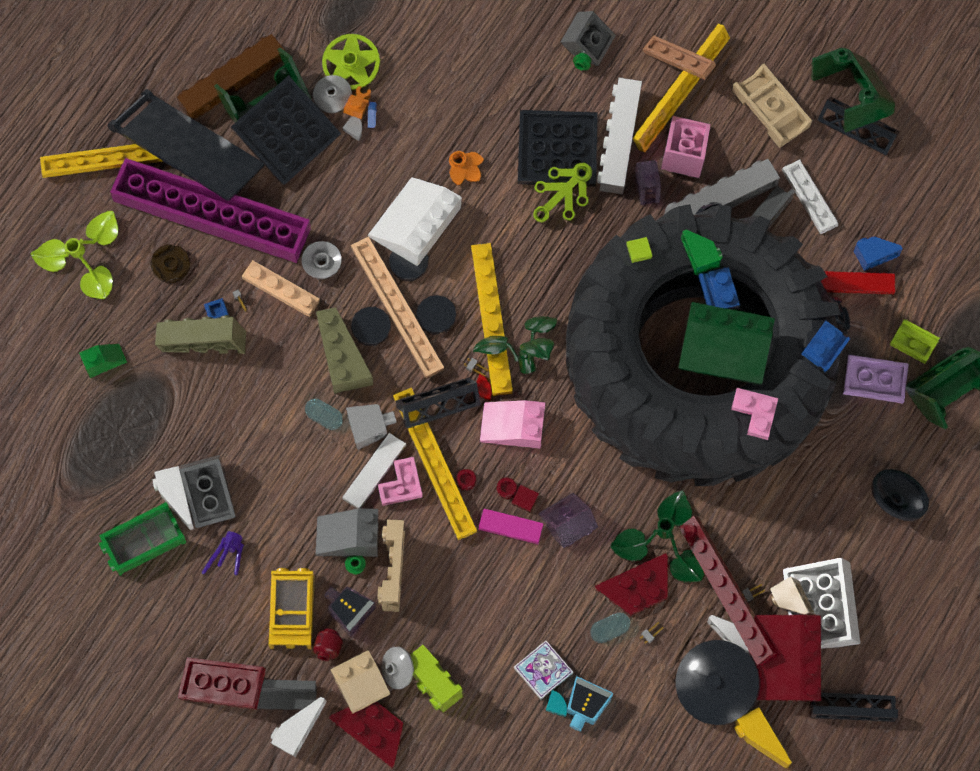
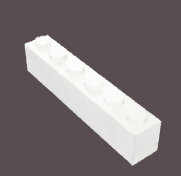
M619 78L618 85L614 84L612 96L616 97L615 102L610 104L609 113H612V119H608L606 131L610 132L609 137L605 136L603 148H606V154L601 155L600 166H603V172L598 173L597 183L600 184V191L623 194L642 81Z

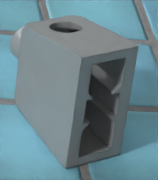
M378 404L346 408L357 450L387 436L386 426L396 423L394 412L382 414Z

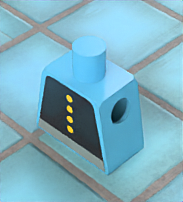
M576 677L567 708V713L574 716L569 726L577 731H581L585 722L594 725L611 701L613 693L580 677Z

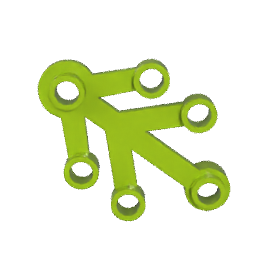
M579 163L573 169L550 168L548 176L553 180L559 176L572 177L567 183H545L538 181L535 184L534 189L537 193L558 191L544 206H539L534 210L533 217L537 222H545L549 218V212L564 196L565 210L563 218L566 221H571L575 216L572 188L577 183L579 187V196L576 199L577 205L584 207L588 204L586 182L591 178L592 170L586 163ZM552 170H556L558 172V175L556 177H553L551 175ZM584 170L585 176H580L578 171ZM543 184L544 190H538L537 185ZM584 197L586 203L580 204L579 198ZM542 211L545 214L544 218H539L537 213ZM567 211H570L572 213L571 218H567L565 216V213Z

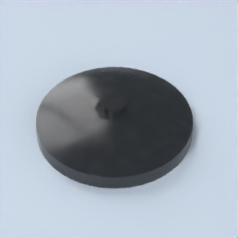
M710 640L698 644L684 656L676 674V691L682 706L695 719L711 725H726L736 722L737 719L748 714L753 708L759 696L760 674L755 661L742 647L725 640Z

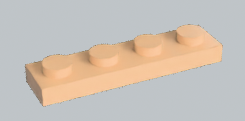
M253 260L242 275L243 280L308 317L311 316L320 302L318 297Z

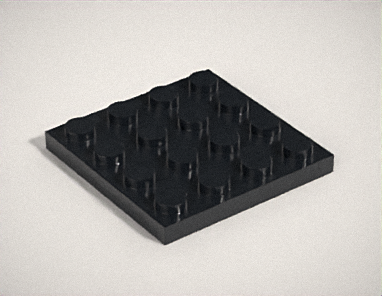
M287 76L230 127L283 186L341 135L340 131L290 76Z
M520 110L518 184L535 185L538 181L545 183H567L572 177L559 176L553 180L548 176L550 168L573 169L579 163H586L592 170V176L586 182V186L596 187L598 112ZM552 170L551 175L553 177H556L558 175V172L556 170ZM584 170L578 171L580 176H585Z

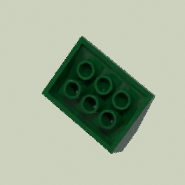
M692 302L678 369L762 385L775 318Z

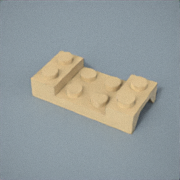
M765 64L761 65L754 75L742 83L736 82L733 84L732 92L743 105L747 104L768 129V135L779 148L810 128L812 120Z
M387 520V526H383L382 530L383 544L387 546L390 565H392V567H388V581L383 580L382 587H378V604H382L383 611L399 612L405 540L403 520Z

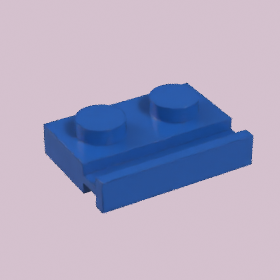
M729 267L710 271L706 274H699L707 305L731 310L739 308L740 304Z
M825 321L801 354L815 365L822 367L823 371L826 372L850 338L845 337L841 331Z

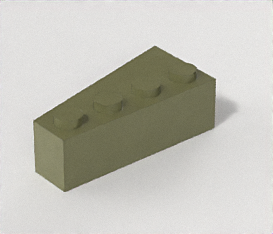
M336 307L316 311L334 394L373 385L372 375Z
M228 315L221 316V318L203 317L200 320L185 318L183 321L164 320V322L157 323L155 345L162 352L189 353V350L192 349L196 352L207 353L208 349L219 351V353H228V350H238V354H245L246 330L232 316Z

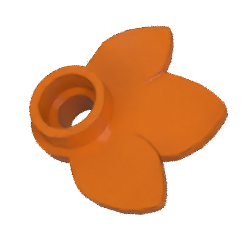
M453 152L449 157V164L451 166L449 174L452 181L457 185H461L464 179L470 182L480 181L481 173L478 165L484 161L483 157L476 152ZM457 159H461V160H462L461 163H456L455 161H456Z

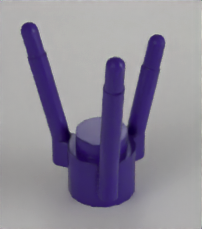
M228 531L226 537L222 538L220 545L202 570V574L204 575L224 548L217 564L218 567H221L228 552L234 553L237 550L234 575H238L241 552L244 547L241 543L243 537L235 532Z

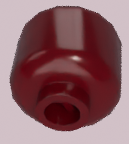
M324 629V631L318 632L313 645V651L319 660L328 662L338 657L343 640L337 631Z

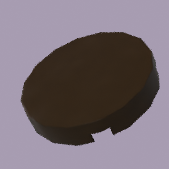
M167 244L159 247L153 253L150 266L158 280L165 283H175L187 276L190 270V258L182 247Z

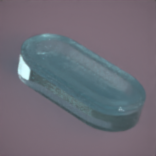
M311 399L305 405L307 417L323 427L335 430L342 425L343 419L340 411L319 399Z
M615 613L592 625L590 631L591 638L597 643H605L629 630L630 619L624 613Z

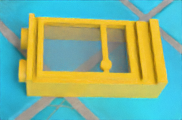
M278 568L276 571H271L270 649H274L275 645H286L288 649H294L295 645H307L308 649H312L313 571L307 568H299L297 571Z

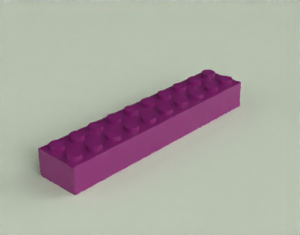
M125 158L110 191L113 202L297 263L311 230L309 219L237 195L230 201H227L196 181Z

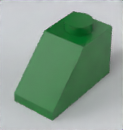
M689 230L682 231L681 240L695 274L698 275L719 268L722 253L719 247L716 248L714 241Z
M120 344L96 345L79 352L90 378L127 363Z

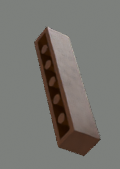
M272 34L262 37L257 44L247 47L242 54L236 58L229 59L224 66L214 69L209 76L199 79L191 88L181 91L179 96H177L179 106L188 117L193 120L198 119L222 102L214 85L218 84L228 93L229 97L283 62L277 49L280 47L284 51L285 49Z

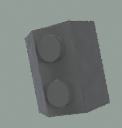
M585 11L576 14L560 43L572 55L585 53L591 58V64L599 66L616 35L594 11Z

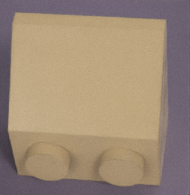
M369 651L331 669L335 682L352 714L390 695Z

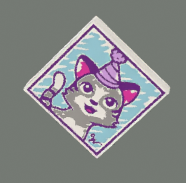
M547 641L514 666V669L540 700L573 674V671Z

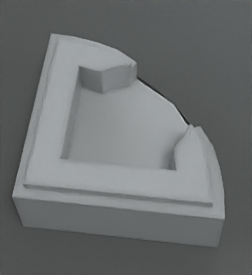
M352 116L344 125L343 131L358 141L362 136V123L359 118Z

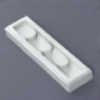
M798 160L783 167L784 175L819 233L823 234L837 227L839 223L802 162Z
M389 433L344 494L343 500L355 508L361 509L406 447V443Z

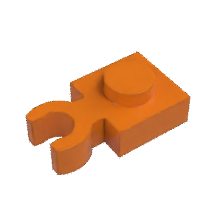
M361 86L357 87L356 96L350 95L343 113L362 119L369 106L371 90L368 89L367 93L362 94Z

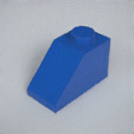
M873 236L869 239L867 237L860 239L853 252L863 270L867 271L899 257L903 248L901 245Z

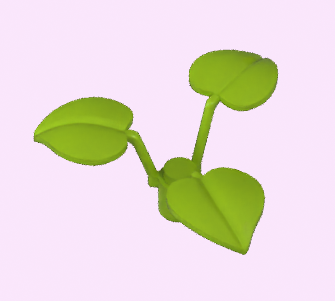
M107 211L90 221L86 228V236L92 240L71 238L65 244L57 239L49 240L31 252L33 260L41 268L50 272H57L65 267V257H69V254L74 258H79L90 272L81 278L80 287L83 293L91 298L102 300L107 298L113 287L112 274L104 266H98L94 270L83 258L85 253L83 244H95L98 242L100 245H108L115 241L119 232L115 213Z

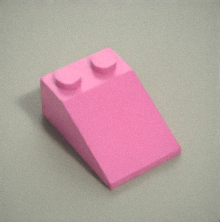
M673 116L661 169L699 178L705 159L711 124Z
M526 400L484 403L480 442L540 449L545 403Z

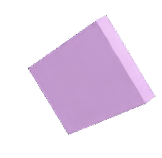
M848 355L843 394L904 403L908 364Z

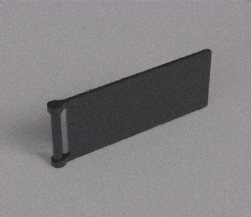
M145 89L141 96L118 118L111 120L107 125L110 131L119 133L227 201H230L264 167L262 161L162 101L148 89ZM145 102H151L124 128L120 126Z

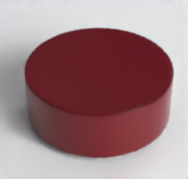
M469 469L459 471L456 476L457 486L465 491L473 489L476 485L475 473Z
M507 477L500 479L497 483V494L503 499L514 497L517 492L516 482Z

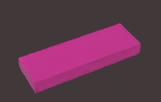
M483 509L479 524V530L534 544H539L543 523L488 509Z

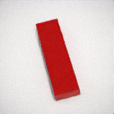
M824 271L827 277L821 280L825 290L832 293L895 294V274Z

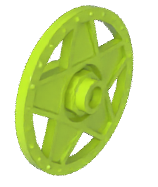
M346 34L334 39L325 49L322 58L325 76H330L327 70L328 60L337 66L333 75L340 76L345 80L352 77L359 83L357 85H350L351 90H356L359 86L363 88L370 84L376 77L380 67V57L375 45L366 37L357 34ZM346 40L343 50H332L337 43ZM358 40L368 44L372 50L360 51ZM376 61L374 70L368 78L365 67Z

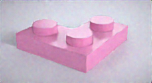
M737 388L731 410L752 415L747 435L768 440L778 398Z
M414 457L394 461L398 480L378 484L382 506L422 498Z

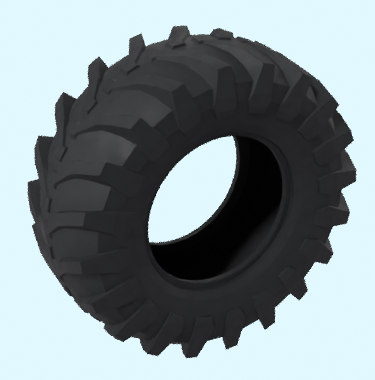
M690 204L678 206L669 210L656 221L650 214L632 224L621 237L615 235L599 251L592 265L588 267L577 286L568 318L566 367L570 381L573 382L576 394H574V399L577 407L596 425L591 430L600 441L611 444L621 450L623 453L619 459L632 467L653 468L656 470L655 478L667 482L694 478L695 486H714L732 477L735 482L756 476L771 465L773 467L790 456L821 419L837 382L840 354L825 372L822 367L815 365L801 353L825 321L837 328L835 315L840 314L838 302H835L827 294L821 283V280L827 277L822 267L810 264L803 259L797 252L803 244L796 237L775 236L767 231L769 219L762 216H751L743 219L731 218V206L724 205L713 206L693 215ZM689 230L714 241L716 248H720L722 253L720 266L710 271L729 267L740 304L739 308H737L738 311L775 318L762 385L748 383L740 388L778 398L768 440L747 435L752 415L731 410L736 390L713 396L696 395L681 391L661 379L648 364L643 354L639 333L647 320L655 312L678 300L705 298L699 274H695L681 240L682 231ZM647 237L652 258L632 263L626 245L627 242Z

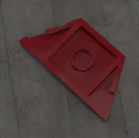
M666 553L597 584L594 588L598 593L600 592L607 597L615 606H619L627 615L632 616L667 599L668 556Z
M375 702L353 714L348 707L329 717V720L391 769L394 768L404 723L382 705Z

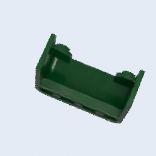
M281 47L277 50L284 66L275 73L276 84H280L287 76H290L311 99L292 56ZM218 84L214 85L227 113L234 123L273 90L271 89L245 104L239 96L229 97L228 93Z
M839 48L812 58V81L849 69L862 89L859 93L861 104L844 110L845 133L894 114L895 101L866 58L846 48Z
M970 347L962 348L906 385L908 395L929 422L947 429L948 426L944 419L947 414L945 407L973 388L980 390V351Z

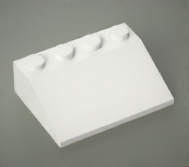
M411 177L370 231L368 237L418 266L461 209L462 197L446 187Z
M837 558L783 569L784 580L789 577L799 580L815 615H821V649L860 644L850 562L843 558ZM788 611V615H801Z

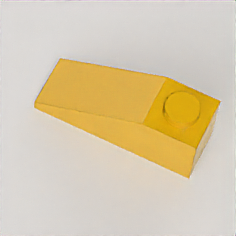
M759 707L737 719L735 722L736 727L734 728L740 738L743 737L748 744L784 768H788L791 765V760Z

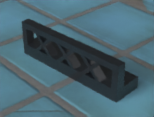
M832 96L827 99L817 119L818 121L884 155L888 154L900 132L899 130L878 120L845 133L841 121L844 120V110L851 108V106ZM827 109L835 112L836 120L829 121L823 118ZM859 129H869L872 137L866 139L861 137ZM883 136L889 139L885 149L878 146L876 138Z
M469 377L395 401L397 409L403 414L404 424L407 429L481 405L477 382ZM473 392L474 401L469 403L463 402L466 394ZM454 398L457 400L453 408L447 409L444 407L449 399ZM435 404L439 406L434 414L429 415L426 413L430 405ZM419 411L420 414L417 419L410 421L408 412Z
M821 692V698H824L829 703L828 706H816V702H810V718L895 722L898 719L896 696ZM839 699H845L850 706L837 707L834 703ZM860 700H866L871 707L858 708L855 704ZM881 701H890V709H879L876 705Z

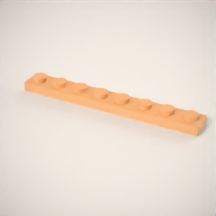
M366 237L352 244L351 249L426 379L443 371L444 366L370 238Z

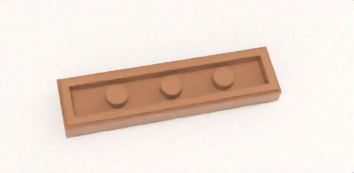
M653 36L643 48L645 54L704 80L716 66L714 61L657 36Z

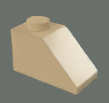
M789 577L770 588L773 594L771 596L772 601L777 607L801 615H815L799 580Z

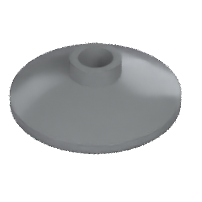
M336 75L326 76L319 80L313 91L316 105L327 113H337L344 110L350 95H352L349 83L344 78ZM333 89L335 93L330 95L328 94L329 90Z
M315 242L309 245L302 255V266L305 272L313 278H329L336 274L341 266V254L338 248L329 242ZM320 261L326 262L324 265L318 264Z
M392 647L385 653L382 659L383 677L386 683L394 689L407 687L414 673L413 660L404 648Z

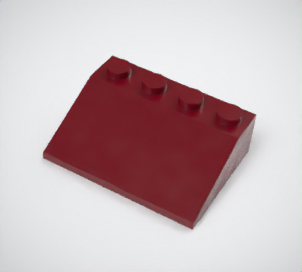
M755 615L777 653L764 664L757 665L760 674V691L757 700L821 701V615Z

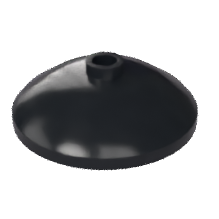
M886 469L877 473L872 480L871 490L875 501L882 510L892 517L900 520L914 521L923 517L927 512L929 499L926 491L916 479L907 473Z

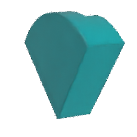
M552 690L546 711L566 717L567 705L564 698L558 692Z

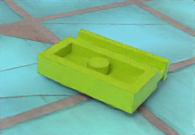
M904 319L890 346L926 364L940 338Z

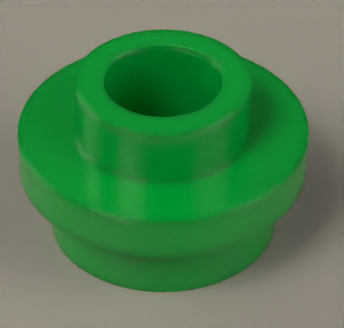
M579 53L574 56L573 63L578 70L587 71L590 69L592 60L587 54Z
M349 556L345 561V567L350 574L357 575L365 570L366 562L362 556ZM353 561L359 562V565L356 567L351 564Z

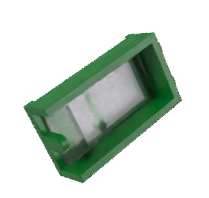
M167 502L99 535L102 542L98 544L103 554L108 553L110 560L107 562L112 572L117 571L119 576H121L123 573L187 542Z

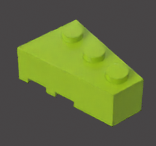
M424 645L410 654L414 665L413 677L418 682L416 686L423 694L427 693L431 698L429 702L435 710L440 709L443 713L463 697L461 686L459 684L455 685L450 678L451 675L442 669L439 662Z

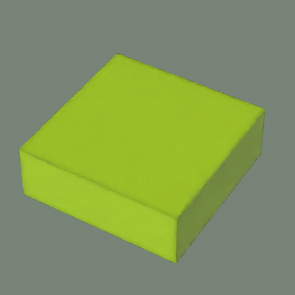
M647 237L627 242L626 245L632 263L652 258Z

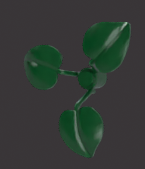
M537 316L528 319L525 322V329L532 331L531 341L520 345L519 355L516 354L512 345L508 343V338L504 336H489L482 339L473 348V353L499 354L509 348L514 356V361L519 362L520 372L524 374L532 373L536 370L534 357L548 361L554 348L553 340L547 338L535 339L536 332L546 333L551 331L557 325L558 320L548 316Z
M683 490L670 495L659 505L657 510L659 519L657 529L653 530L648 540L645 541V536L641 531L627 529L622 531L610 544L612 551L620 558L628 561H638L647 555L646 545L656 535L662 539H670L675 556L677 557L670 563L672 576L681 582H700L703 580L704 571L691 550H685L679 555L674 540V526L680 527L692 517V509Z

